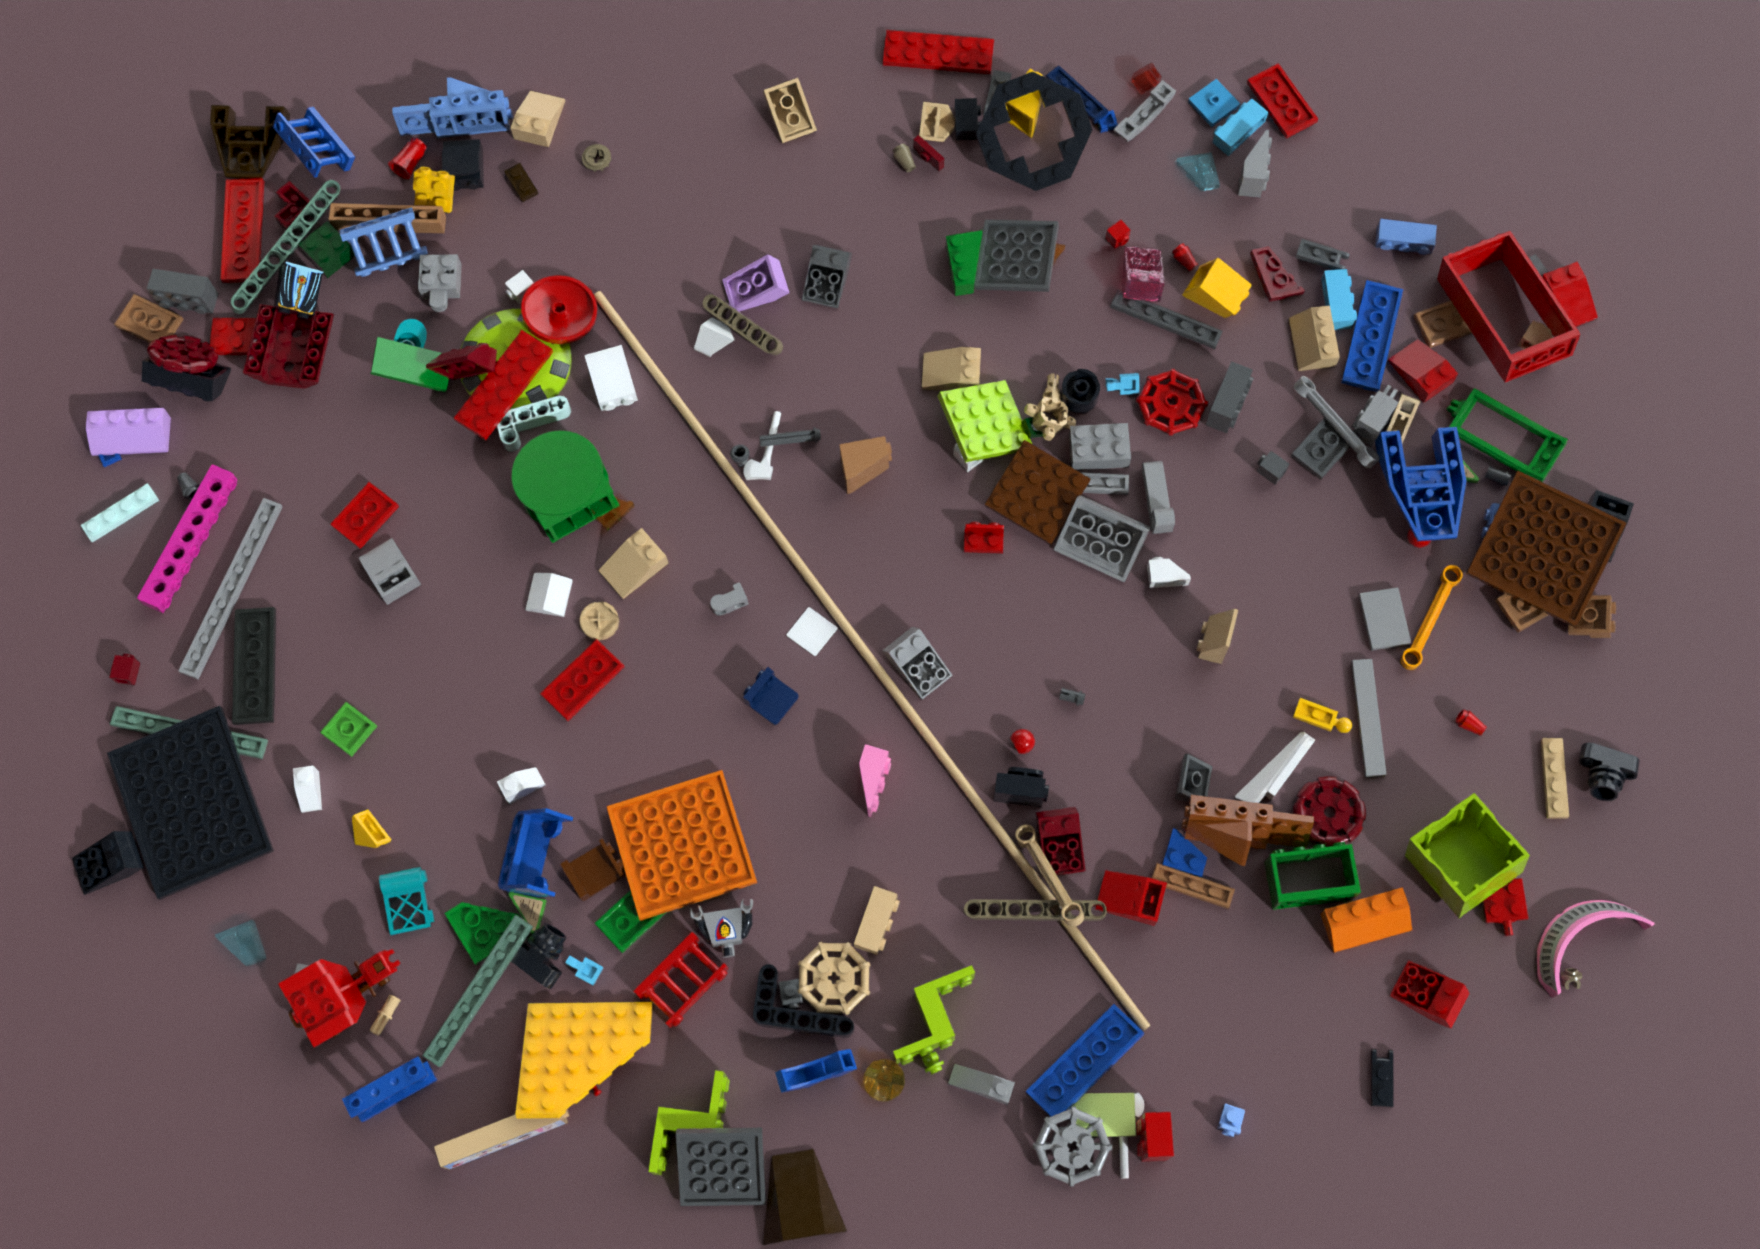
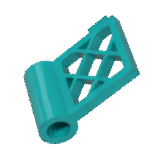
M421 867L379 876L390 935L432 927L431 923L435 922L433 910H428L424 888L425 882L428 881L427 873ZM420 892L421 901L416 907L408 899L413 893ZM398 897L403 901L397 911L390 907L389 898ZM406 903L415 909L409 919L400 914ZM419 911L424 915L426 924L417 925L411 920ZM397 916L407 921L402 929L394 930L393 922Z

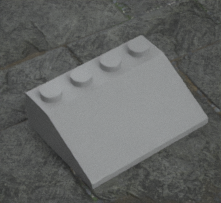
M1078 496L1054 550L1125 582L1151 527L1084 496Z

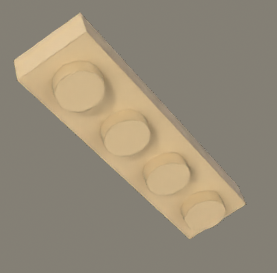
M1542 738L1540 741L1546 816L1553 819H1567L1569 817L1563 738Z

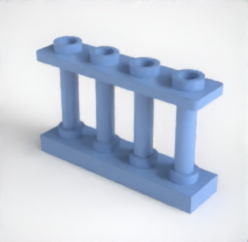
M412 207L340 230L342 241L350 242L359 267L354 268L356 276L361 275V277L370 275L372 271H384L391 265H403L407 263V260L413 258L418 260L420 255L428 254L426 246H419L411 224L412 220L415 219ZM402 224L405 226L413 248L412 250L402 253L393 229L395 225ZM382 229L387 232L395 254L384 258L375 235L376 231ZM368 236L377 261L366 264L357 241L358 237Z

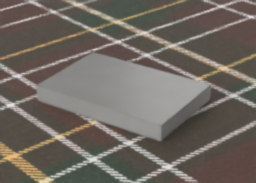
M1398 587L1364 592L1358 595L1371 651L1411 644Z

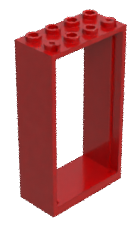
M1511 231L1499 233L1488 240H1481L1478 244L1470 247L1466 246L1460 251L1448 253L1447 256L1442 258L1437 280L1504 383L1573 356L1581 334ZM1500 259L1506 265L1554 337L1514 354H1510L1460 278L1462 274Z

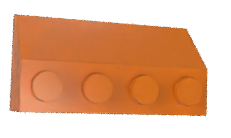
M1403 887L1324 909L1320 913L1333 953L1412 931L1410 906Z

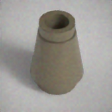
M903 143L892 150L893 157L907 173L916 168L909 146Z

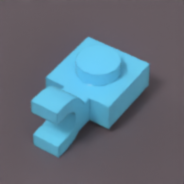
M1119 374V380L1105 378L1107 391L1119 390L1120 395L1139 394V374Z
M569 955L565 962L566 965L578 970L575 974L576 977L594 986L604 968L586 957L583 962H580Z

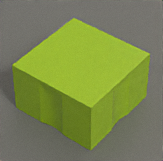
M1475 793L1452 808L1446 816L1432 822L1411 837L1405 854L1406 858L1458 918L1523 873L1530 857L1528 852L1512 834L1498 823L1494 814Z

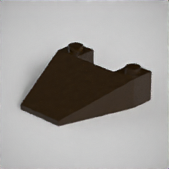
M211 105L210 125L225 177H264L284 141L273 128L277 113L281 112L286 120L290 121V113L284 106H266L265 126H235L236 113L229 105Z

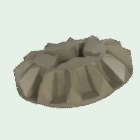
M601 144L590 145L582 154L583 165L588 170L591 169L594 172L596 170L603 171L605 167H609V163L612 161L609 149ZM599 153L600 159H598V162L595 163L593 158H596L597 154Z

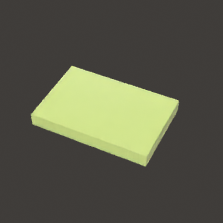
M1087 1093L1072 1106L1094 1117H1100L1103 1120L1102 1124L1107 1137L1136 1136L1135 1093ZM1080 1119L1076 1121V1124L1085 1128L1089 1125V1123ZM1096 1130L1090 1133L1092 1137H1098Z

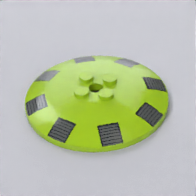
M521 309L503 310L487 316L470 330L460 348L475 346L478 343H487L489 347L497 350V363L520 331L523 330L553 349L552 355L510 410L556 397L565 386L572 365L569 343L553 344L535 337L526 328L522 319ZM488 373L461 379L470 396Z

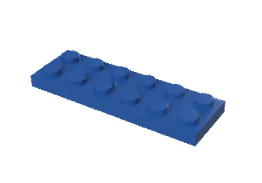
M1366 280L1344 368L1342 384L1374 392L1380 390L1403 289Z
M1113 1004L1026 1090V1094L1050 1117L1069 1110L1144 1035V1032Z

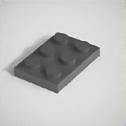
M1323 418L1296 448L1291 457L1322 480L1351 446Z

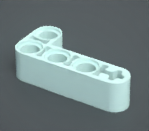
M556 396L509 410L497 425L505 449L510 452L518 450L521 445L518 432L565 419L570 415L571 408L567 398ZM541 411H547L544 415H539ZM523 416H528L526 420H520ZM505 421H510L508 425H502ZM515 438L513 442H507L508 439Z

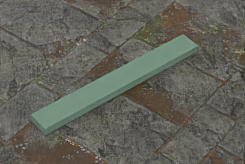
M116 706L110 725L151 735L182 722V720ZM231 731L240 755L263 759L268 744L267 739Z
M518 915L514 916L422 1056L436 1066L442 1067L534 926Z

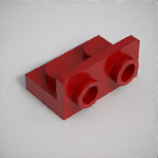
M970 522L965 524L964 552L1003 554L1004 525L996 522L989 524Z

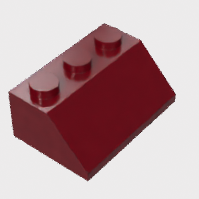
M487 343L465 346L462 349H451L449 352L440 354L426 364V368L453 381L495 372L497 350L489 347Z

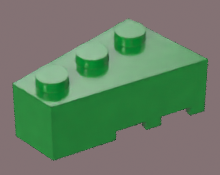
M983 230L946 236L945 247L955 296L974 293Z

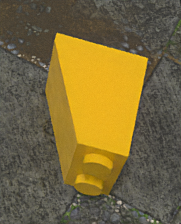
M1029 69L1026 74H1028V73H1030V72H1035V71H1033L1032 69ZM1039 91L1005 103L1011 119L1008 123L1030 138L1034 134L1042 103Z
M1216 258L1199 266L1182 295L1223 318H1227L1239 312L1241 308L1239 305L1248 297V290L1252 284L1221 259Z

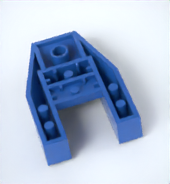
M1457 427L1437 428L1432 435L1436 465L1406 467L1400 431L1380 432L1375 440L1380 466L1388 487L1417 541L1456 539L1466 487V475Z

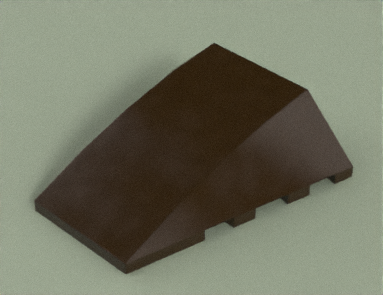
M814 1149L773 1155L771 1159L763 1246L789 1240L847 1232Z

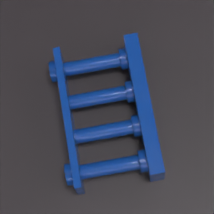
M314 107L307 108L304 118L287 121L281 112L277 113L273 128L314 178L318 177L321 167L337 163L343 171L351 169L355 156ZM307 126L310 132L298 134L294 128ZM317 138L321 144L308 146L304 140ZM327 151L332 157L319 159L315 153Z
M418 1056L342 1100L351 1118L358 1115L360 1121L365 1122L436 1082L437 1078L429 1062L422 1063Z

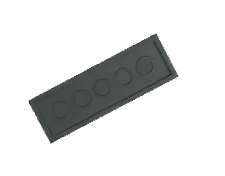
M274 607L235 610L232 723L234 725L274 722L276 609Z

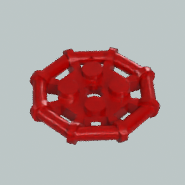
M1172 368L1164 373L1154 376L1149 375L1139 396L1136 397V403H1138L1145 420L1144 423L1147 426L1150 425L1168 433V436L1198 427L1197 423L1204 409L1208 407V401L1205 400L1199 380L1197 378L1193 379ZM1170 379V382L1166 385L1159 384L1160 381ZM1177 379L1183 383H1186L1187 386L1175 382V380ZM1152 387L1156 389L1153 397L1147 396ZM1193 389L1197 399L1190 397V390ZM1175 398L1177 404L1170 405L1167 399ZM1149 403L1153 405L1154 412L1150 414L1147 406ZM1191 406L1197 407L1193 416L1188 413ZM1159 416L1168 420L1169 424H1164L1155 419ZM1182 418L1187 421L1174 426V421H1179Z

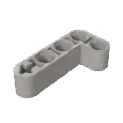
M1163 462L1142 463V474L1152 534L1173 532L1175 514L1169 504Z

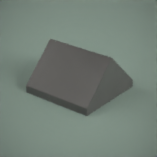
M1184 754L1181 761L1175 799L1189 802L1191 795L1207 797L1213 766L1189 754Z

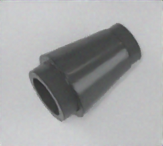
M738 444L731 449L730 456L737 466L744 467L749 458V449L745 445Z
M181 473L177 476L179 486L184 498L191 501L199 485L187 473Z

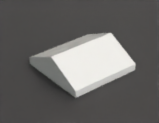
M534 573L526 611L564 617L573 580L553 573Z

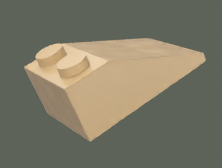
M798 78L763 90L767 106L782 143L817 131Z
M530 91L513 119L511 131L514 139L549 147L565 99Z
M959 347L924 353L922 389L947 391L979 385L981 348Z
M641 528L629 537L598 571L620 597L624 599L668 564V560L662 550Z
M1237 609L1211 615L1207 622H1203L1201 633H1204L1203 640L1199 639L1196 651L1200 652L1198 658L1222 664L1230 646L1238 614Z

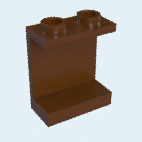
M603 839L599 840L600 845L569 863L568 860L560 863L582 901L587 900L625 877L622 872L624 870L620 859H614L612 855L615 852L610 842L605 843Z

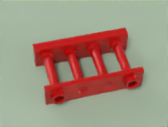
M693 932L633 991L641 1000L644 997L649 998L669 1018L666 1022L669 1028L678 1026L684 1019L682 1016L717 980L721 982L728 974L726 971L729 968L725 963L719 968L698 947L700 940ZM688 952L690 954L693 953L713 973L706 982L683 962V957ZM673 967H678L699 988L691 997L669 977L670 974L668 972ZM658 982L664 983L684 1003L676 1012L654 992L655 989L653 987Z

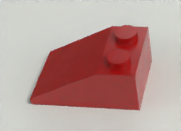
M1578 261L1543 274L1542 278L1576 327L1598 318L1586 276Z
M1418 339L1388 359V362L1423 403L1453 384L1458 375L1457 371L1444 357Z

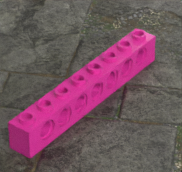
M213 464L210 466L137 597L143 605L161 613H164L169 608L174 593L179 590L184 575L190 570V564L198 556L200 546L208 538L210 528L217 522L220 510L225 507L230 492L237 485L238 479L232 472ZM221 486L218 491L214 492L216 487ZM208 503H211L210 507L205 508ZM202 519L200 524L195 525L198 520ZM193 536L189 542H186L188 537ZM180 553H183V556L177 559V556ZM174 570L173 574L167 576L169 571ZM161 587H165L162 592L158 593Z

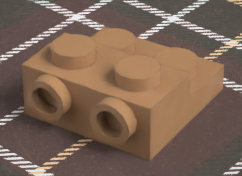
M1591 595L1577 626L1568 625V634L1590 635V638H1611V633H1615L1616 623L1612 621V614H1616V602H1612L1611 595Z

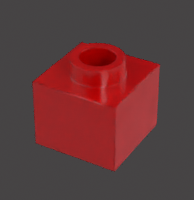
M1119 220L1107 229L1105 239L1115 249L1129 241L1131 230L1122 220Z

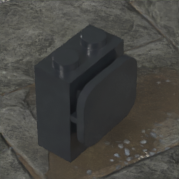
M480 139L443 142L442 170L448 172L449 175L455 176L454 191L484 188L483 147Z
M1009 767L1007 774L997 773L994 802L1042 807V803L1047 802L1049 785H1045L1046 778H1043L1044 772L1037 769Z

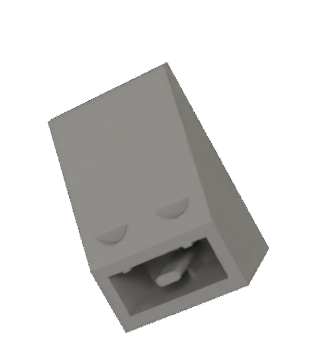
M1269 130L1264 132L1244 161L1239 178L1238 196L1261 197L1262 191L1266 190L1270 170H1267L1271 159L1269 149L1272 143V137H1269Z
M393 538L359 557L360 562L387 605L421 585Z
M911 627L882 650L893 667L921 699H924L953 676L920 628Z

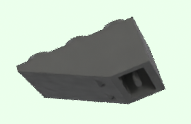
M813 245L802 300L838 308L849 272L852 252Z

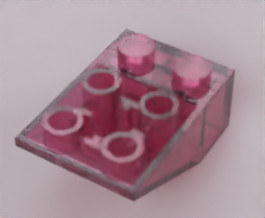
M1124 246L1123 298L1160 302L1165 284L1161 250Z

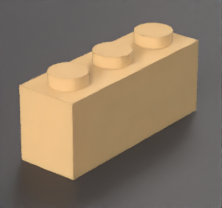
M874 886L854 942L855 948L878 955L879 950L883 951L887 940L884 939L885 932H890L893 920L890 919L892 912H897L900 903L897 900L898 895L896 893Z

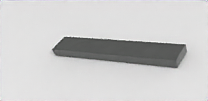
M1119 289L1110 306L1112 309L1212 349L1216 348L1223 332Z

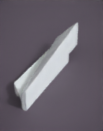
M1300 732L1235 795V798L1238 801L1260 803L1264 796L1272 800L1312 746L1315 739L1305 732Z

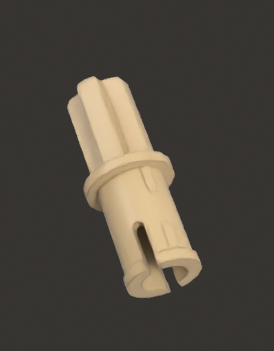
M388 995L381 1010L377 1011L379 1014L370 1028L371 1033L377 1036L381 1034L388 1020H392L391 1016L400 1003V999L393 995Z

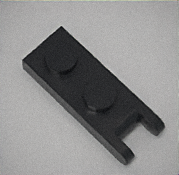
M1371 1049V1106L1394 1107L1393 1050H1388V1058L1377 1057L1376 1049Z

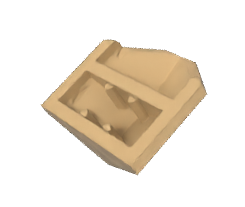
M923 102L919 135L924 140L944 142L953 132L955 118L949 106L946 104Z

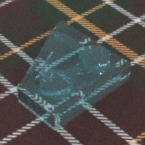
M1212 152L1177 158V165L1187 172L1186 175L1195 182L1200 191L1220 187Z
M254 920L215 934V937L246 966L267 959Z

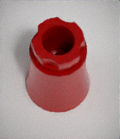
M412 137L402 150L388 162L389 168L399 177L407 180L410 179L427 146L420 139Z

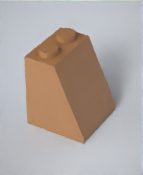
M885 436L839 444L840 460L847 494L854 492L889 468V461H892V450L890 442L886 443Z

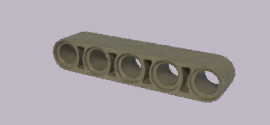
M713 294L705 296L703 307L712 315L764 352L771 355H778L782 352L783 344L778 338L723 299ZM716 300V306L711 309V302ZM728 310H730L731 316L728 319H726L725 314ZM745 320V328L740 329V323ZM757 331H760V338L755 340V333ZM775 341V348L770 351L769 345Z

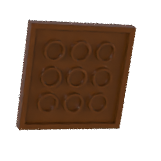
M1024 440L986 501L985 507L1052 545L1066 522L1076 498L1083 494L1091 479Z

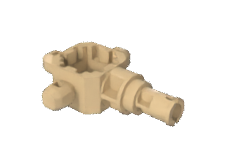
M1054 373L1047 376V388L1042 394L1043 399L1037 405L1027 404L1024 409L1027 415L1033 417L1032 425L1036 430L1043 432L1044 439L1051 441L1055 434L1059 433L1063 427L1070 429V426L1076 425V419L1068 415V407L1064 402H1061V393L1058 389L1059 375H1056L1055 378ZM1043 412H1053L1052 415H1054L1057 420L1055 421L1051 419L1049 421L1048 417H1045V414Z

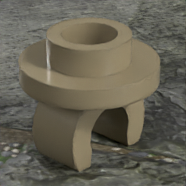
M1566 968L1565 971L1561 972L1562 984L1566 990L1569 989V983L1574 981V986L1580 989L1581 983L1579 980L1582 979L1581 972H1578L1575 968Z

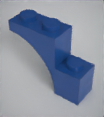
M847 1049L802 1065L779 1070L775 1074L781 1093L808 1088L826 1079L843 1076L856 1070L857 1066L851 1049Z

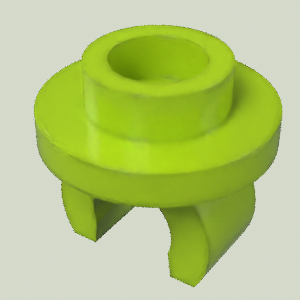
M936 1052L922 1058L923 1063L928 1067L925 1069L926 1073L930 1071L932 1075L942 1070L941 1065L944 1062H939Z

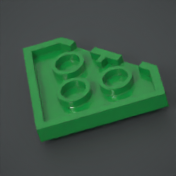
M464 902L444 913L476 966L487 959L514 916H519L517 913L499 911Z

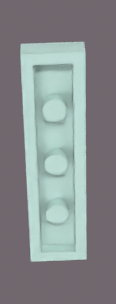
M147 483L86 521L81 527L88 538L94 542L155 504L159 499Z

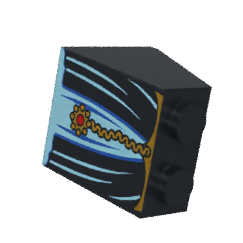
M285 262L279 269L273 308L278 309V312L281 314L289 315V313L297 314L298 318L305 320L312 318L315 314L323 271Z

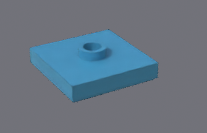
M1217 79L1188 99V103L1211 127L1240 107V103Z

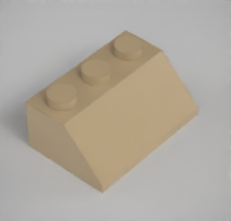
M1330 306L1312 307L1290 317L1289 325L1298 371L1336 367L1340 356Z

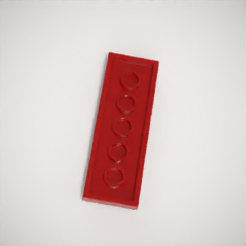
M886 30L883 65L991 74L994 39Z
M263 178L226 180L220 279L222 283L245 282L261 262L265 183Z
M521 330L495 364V372H490L486 375L456 414L454 420L482 439L487 440L552 355L553 349Z

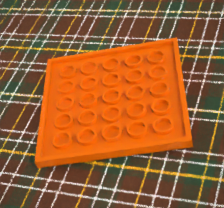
M722 770L606 806L640 921L757 883Z

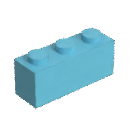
M1253 99L1247 103L1244 102L1235 115L1231 114L1223 126L1220 125L1215 129L1212 143L1229 156L1266 121L1268 111Z
M1347 269L1324 271L1321 278L1325 306H1330L1334 330L1351 329L1354 321L1357 320V312L1353 310L1352 305L1354 304V294L1350 292L1351 276H1348Z

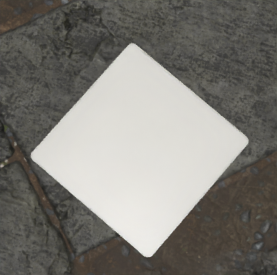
M808 607L787 633V636L816 656L838 628Z

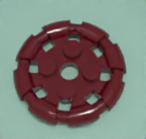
M162 336L159 339L153 340L147 348L148 357L155 365L163 366L165 370L176 373L189 372V374L205 372L213 368L218 362V354L214 352L215 349L210 346V343H203L201 339L193 336Z
M1324 776L1316 778V781L1307 782L1296 795L1297 801L1293 803V814L1314 816V824L1309 841L1314 844H1325V847H1331L1337 842L1351 843L1359 836L1363 830V821H1366V806L1359 797V791L1352 784L1345 780L1344 782L1337 780V777ZM1334 787L1341 789L1339 794L1332 792ZM1318 788L1321 790L1319 795L1315 793V790ZM1349 799H1352L1354 803L1351 807H1349V802L1347 801ZM1305 801L1310 802L1309 808L1304 806ZM1327 807L1334 810V817H1327L1324 814V809ZM1350 817L1355 819L1353 824L1348 822ZM1341 829L1344 835L1339 836L1336 831ZM1319 831L1325 832L1326 836L1318 835Z

